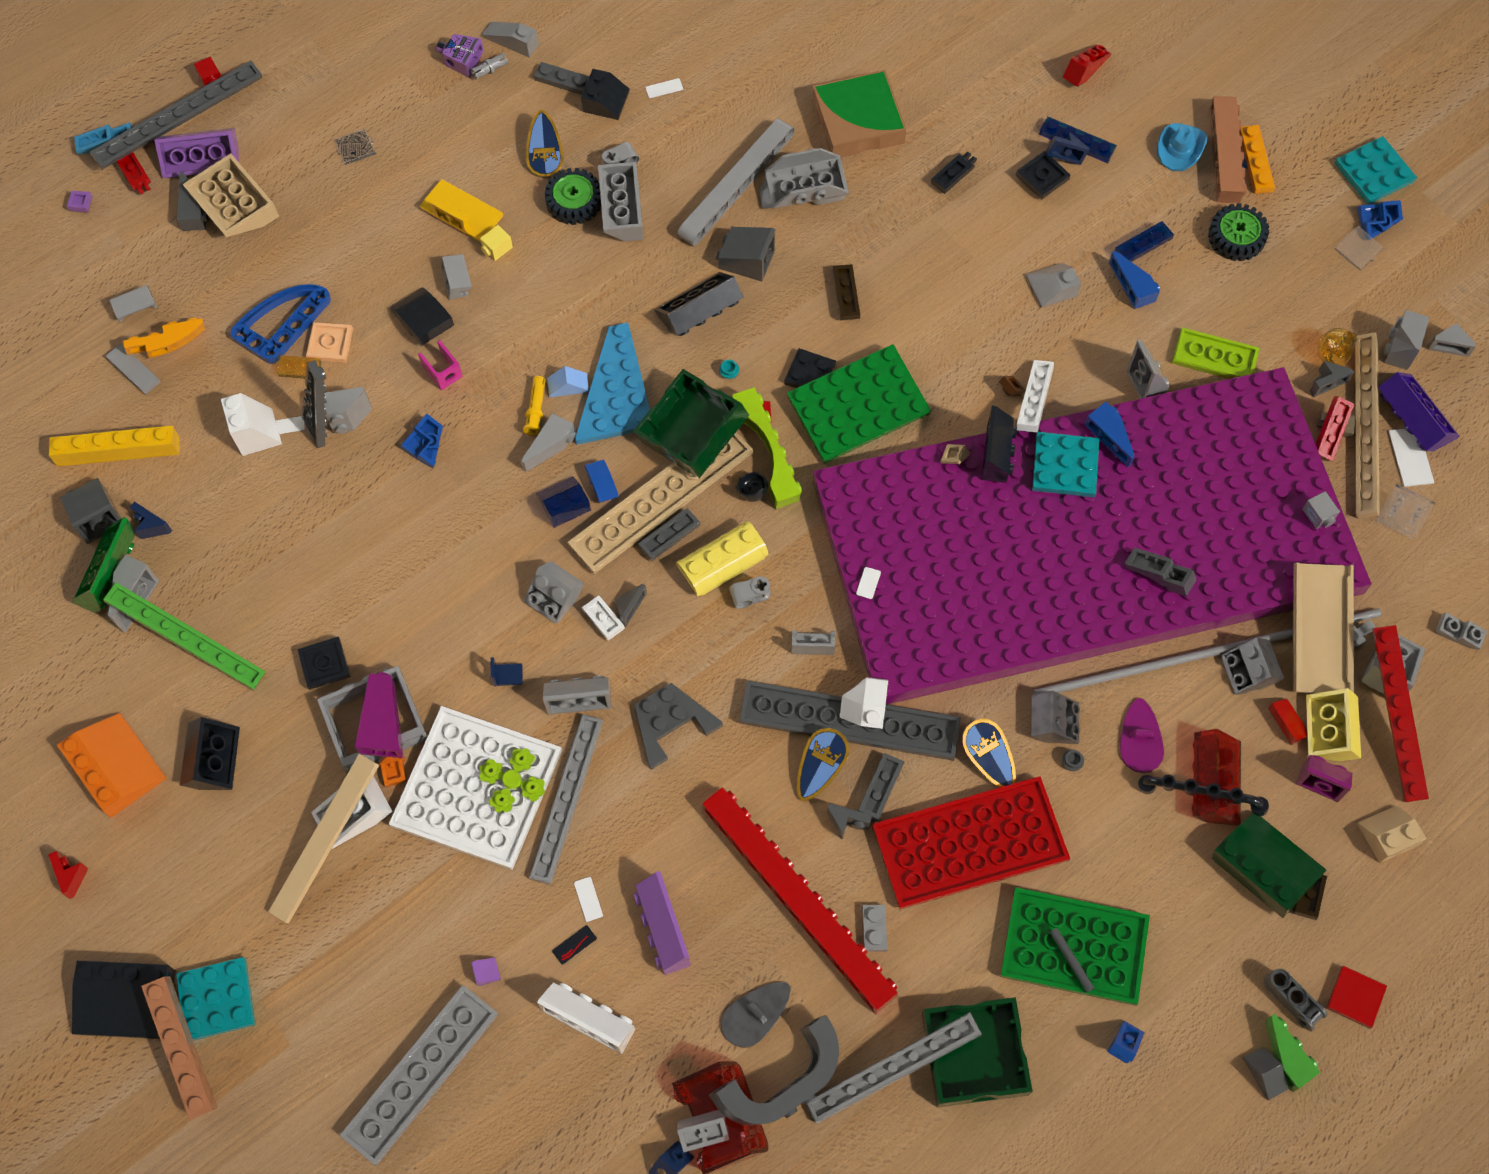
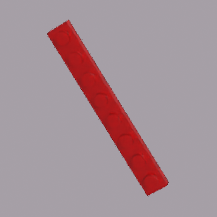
M1397 626L1373 628L1372 631L1404 802L1429 799Z

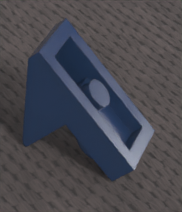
M1068 132L1065 139L1056 136L1052 138L1046 150V155L1081 165L1089 152V147Z
M135 501L129 507L134 513L132 517L140 523L135 529V533L140 539L166 535L172 532L167 522Z

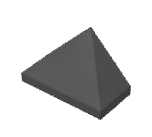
M644 584L615 599L620 620L625 628L647 595L646 585Z

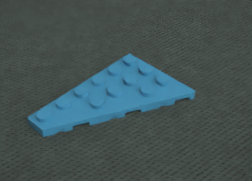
M629 323L609 326L575 437L577 445L634 433L633 430L650 410Z

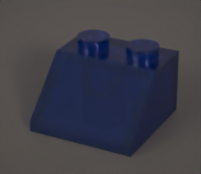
M573 476L536 493L554 528L591 511L588 497L581 484Z

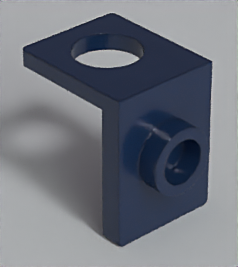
M494 657L490 658L491 680L494 686L523 685L522 663L497 665Z
M677 1141L658 1158L648 1173L658 1174L657 1170L661 1168L666 1174H678L694 1159V1156L689 1151L683 1152L681 1143Z

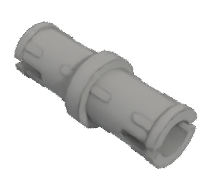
M500 53L490 60L485 59L484 63L471 68V74L476 73L473 78L477 80L488 73H494L495 69L508 64L507 58L500 61L505 57V54Z

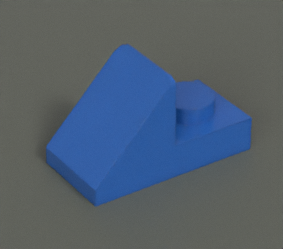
M1123 1021L1108 1049V1053L1125 1063L1132 1062L1137 1054L1144 1032Z

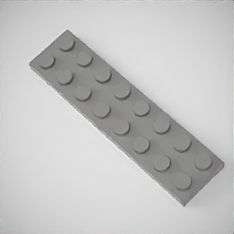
M462 985L339 1136L372 1164L377 1166L499 1014Z

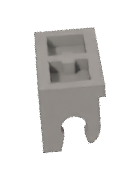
M464 255L442 257L441 270L449 300L468 296L467 290H471L472 286Z
M147 285L109 300L120 322L124 321V317L151 306L157 308L153 295Z
M792 630V654L834 655L835 631H831V634L797 633V630Z
M719 1110L678 1121L677 1132L683 1152L729 1140V1130L725 1122V1115Z

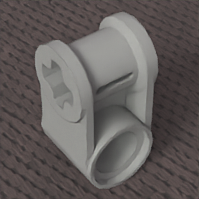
M624 142L619 146L604 151L602 154L603 165L636 162L637 164L640 159L629 142Z
M762 576L738 582L729 587L736 609L746 608L752 604L765 601L771 594L770 582Z

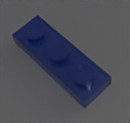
M1161 221L1118 245L1114 251H1117L1133 262L1173 239L1174 234Z

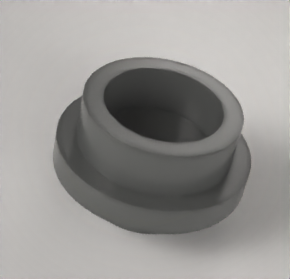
M1068 750L1062 757V764L1069 771H1078L1084 764V757L1077 750Z

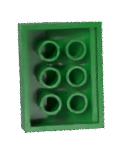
M123 517L105 529L71 603L93 613L106 608L107 603L103 599L112 588L116 565L123 559L125 554H130L134 547V543H132L134 533L127 518Z

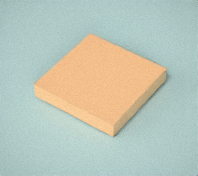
M313 322L306 353L307 360L347 363L353 333L352 325Z

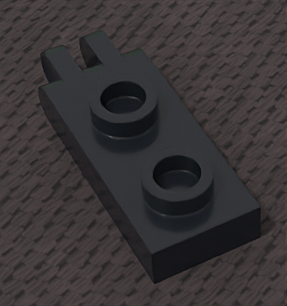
M966 152L964 155L959 154L931 178V184L946 194L973 170L977 158L975 156L971 157L970 152Z

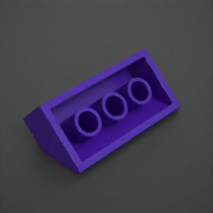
M1397 372L1378 387L1382 392L1380 394L1382 399L1386 403L1391 404L1394 408L1392 411L1395 416L1405 422V429L1411 435L1414 434L1418 439L1416 442L1422 450L1435 451L1460 437L1412 374Z

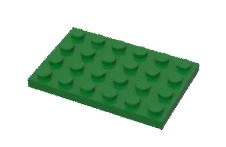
M894 344L789 391L786 395L824 464L931 414V409Z
M1015 887L1000 977L1137 1006L1150 915ZM1058 928L1094 986V989L1086 993L1050 934L1052 930Z

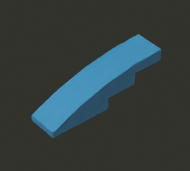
M129 122L112 129L108 124L75 136L76 152L78 154H88L133 126Z

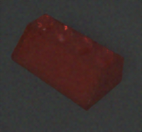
M1219 729L1194 732V762L1192 767L1194 771L1193 779L1197 784L1208 787L1209 784L1215 783L1220 786V789L1231 791L1233 788L1241 789V741ZM1193 795V817L1205 823L1234 826L1241 824V804L1236 805L1230 800L1222 798L1211 800L1207 795Z

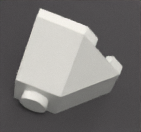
M866 677L857 686L842 695L840 718L860 726L883 729L888 680Z

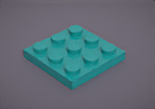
M1384 136L1337 158L1334 163L1367 205L1414 183L1417 179V176Z
M1037 432L1032 491L1095 497L1099 438Z
M245 957L176 973L180 1005L193 1041L256 1025Z

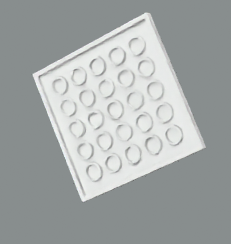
M441 706L389 822V826L513 870L543 796H539V799L533 802L529 798L522 796L523 790L521 785L516 789H509L511 796L515 798L512 810L510 812L502 810V812L497 813L495 807L490 806L489 800L494 796V791H501L506 787L503 785L502 779L496 780L494 784H490L488 781H481L479 777L481 773L480 766L485 765L487 760L493 759L496 763L502 764L503 773L508 770H514L513 765L509 762L510 758L513 757V750L527 748L535 756V761L533 764H530L531 768L529 770L523 769V771L519 772L522 782L528 780L531 776L536 779H543L545 782L543 789L546 791L562 752V747Z

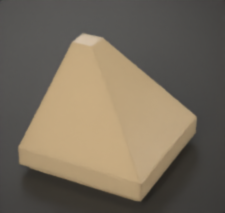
M947 444L940 462L960 464L970 455V451L965 445Z

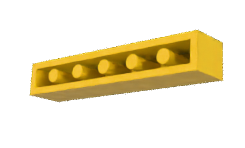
M173 426L50 437L49 457L59 467L179 455L180 437Z

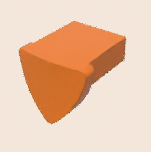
M404 756L403 758H379L378 764L382 771L385 787L407 782L403 763L405 762Z

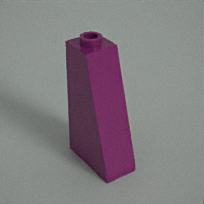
M385 672L369 673L355 748L361 755L403 758L395 683L391 675Z

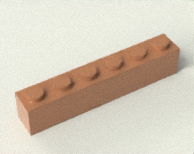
M1213 96L1209 109L1216 200L1222 203H1240L1242 196L1246 194L1247 185L1243 182L1245 177V167H1242L1244 152L1241 151L1243 138L1239 134L1241 130V120H1238L1240 105H1237L1236 97Z
M170 976L162 977L141 986L189 1120L216 1109L215 1099Z

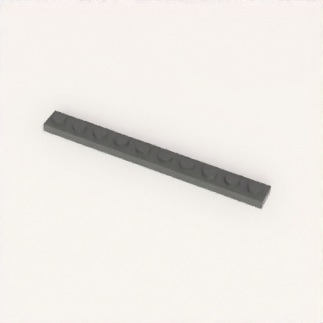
M250 60L90 151V155L101 170L159 136L166 134L262 79V74Z

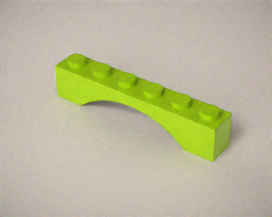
M755 387L732 394V398L741 402L749 413L744 424L758 434L769 451L773 472L768 492L775 508L779 509L798 502L802 493L801 486L793 478V467L791 464H787L785 449L778 443L779 436L777 430L771 427V417L769 412L765 411L762 406L764 402L761 394L756 392Z

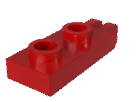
M133 152L117 161L134 191L138 190L140 195L144 192L141 188L145 186L147 191L151 190L148 185L151 181Z

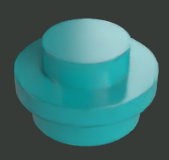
M725 360L719 368L721 376L726 379L735 378L739 374V365L733 360Z

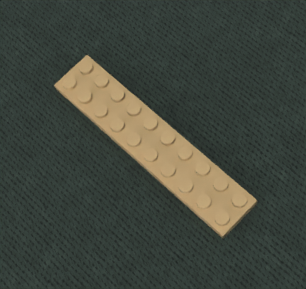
M736 432L700 479L673 462L568 541V546L589 570L596 574L753 454V449Z

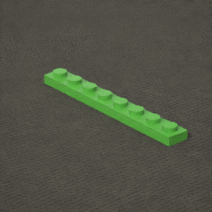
M117 582L103 599L105 603L253 691L265 675L266 671Z

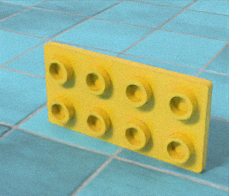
M443 179L439 181L420 204L422 210L480 242V238L492 230L503 217V212Z

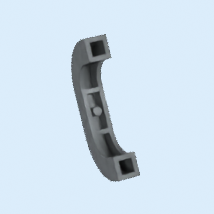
M827 1015L817 1017L800 1029L811 1050L810 1065L805 1073L764 1103H756L748 1099L736 1080L727 1081L709 1094L719 1111L736 1123L761 1125L774 1122L784 1116L788 1118L798 1111L796 1107L801 1103L805 1105L815 1099L814 1094L822 1089L833 1076L839 1058L838 1038Z

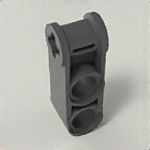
M1276 969L1266 975L1264 984L1267 990L1279 1000L1306 1030L1313 1031L1314 1025L1321 1018L1327 1017L1328 1014L1324 1007L1315 1001L1286 970ZM1274 975L1281 979V986L1275 984L1273 980ZM1291 993L1298 996V1004L1291 1000Z

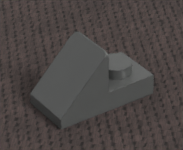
M1324 361L1319 368L1321 376L1314 380V384L1310 389L1313 397H1316L1349 382L1354 371L1350 368Z
M830 803L828 805L827 814L842 839L847 824H851L852 828L858 830L869 829L872 815Z

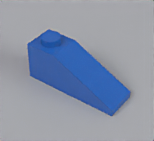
M1113 251L1109 264L1134 309L1156 302L1160 292L1158 283L1154 282L1151 275L1117 251Z
M1105 402L1088 415L1085 426L1129 467L1135 455L1121 415L1114 406H1110Z

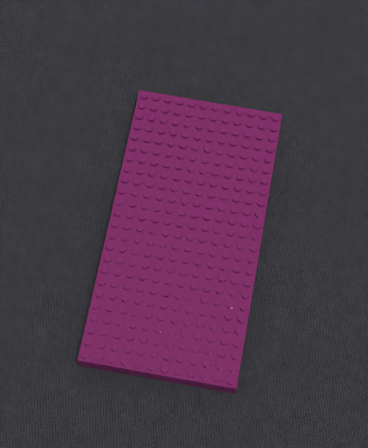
M1282 367L1110 405L1114 406L1121 415L1135 456L1131 466L1127 467L1099 440L1095 497L1032 491L1037 432L1017 430L1016 439H1012V445H1015L1014 457H1010V463H1014L1012 476L1008 475L1006 483L981 480L986 433L813 471L814 488L867 675L869 678L888 680L886 705L1293 611L1294 563L1354 565V596L1365 594L1372 583L1285 368ZM1096 409L1040 421L1038 432L1097 438L1085 426L1088 415ZM947 444L965 445L970 451V455L960 464L940 462ZM1326 491L1340 512L1335 518L1336 522L1327 528L1322 526L1316 529L1302 509L1309 499ZM1134 547L1173 559L1174 564L1194 570L1196 582L1188 595L1184 596L1168 591L1160 583L1126 569L1125 562ZM865 567L881 572L872 599L856 594Z

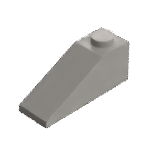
M491 22L482 34L483 38L529 58L539 45L537 31L521 23Z
M552 413L522 458L521 465L523 471L531 470L564 450L568 443H572L576 435L574 424Z

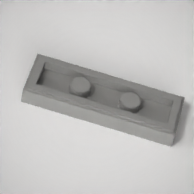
M119 344L106 355V358L145 395L161 383L133 354L127 355L122 344Z

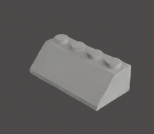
M636 162L598 165L604 233L623 241L644 240Z

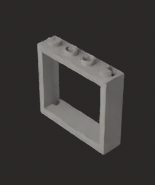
M399 666L384 669L383 672L391 675L394 683L398 681L416 725V728L401 734L402 748L405 750L426 741L428 736ZM369 675L355 684L349 683L343 686L342 689L335 692H327L326 696L317 699L341 764L347 774L359 753L347 755L330 709L365 695ZM363 755L374 762L379 761V758L381 757Z

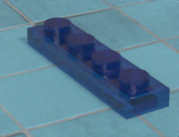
M1047 116L1039 131V135L1051 140L1054 136L1065 139L1069 132L1089 147L1087 155L1109 163L1117 145Z

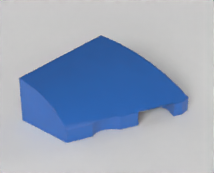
M1401 200L1385 201L1379 204L1360 205L1357 207L1360 225L1366 241L1372 240L1380 233L1403 220Z
M426 414L400 448L415 459L433 468L436 463L443 425Z

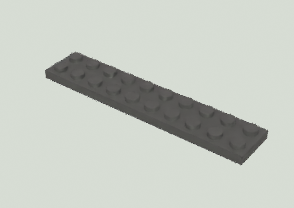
M747 681L739 720L740 724L812 736L813 733L820 729L832 728L841 732L846 737L848 743L951 761L955 759L961 717L885 705L883 729L865 727L840 718L842 697Z

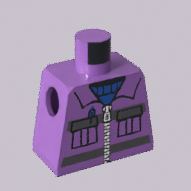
M454 34L448 43L439 41L436 51L442 53L444 64L447 67L470 77V69L476 67L484 52V48L480 38Z

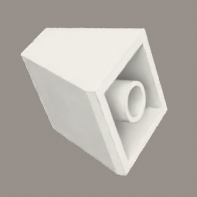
M242 393L221 399L230 435L242 456L282 444L272 408Z

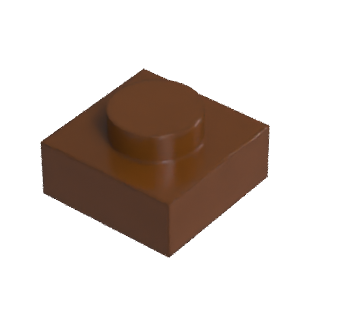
M1003 376L999 381L1003 386V391L1009 396H1021L1025 392V389L1014 376Z

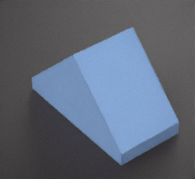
M564 366L547 378L549 398L589 393L587 373Z

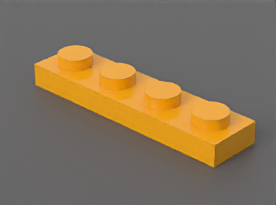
M1259 125L1241 126L1239 134L1243 138L1242 147L1254 194L1273 192L1275 185Z

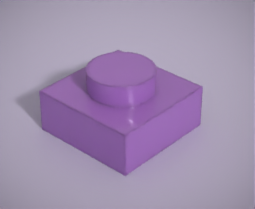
M71 191L67 205L69 211L89 212L93 198L91 192Z

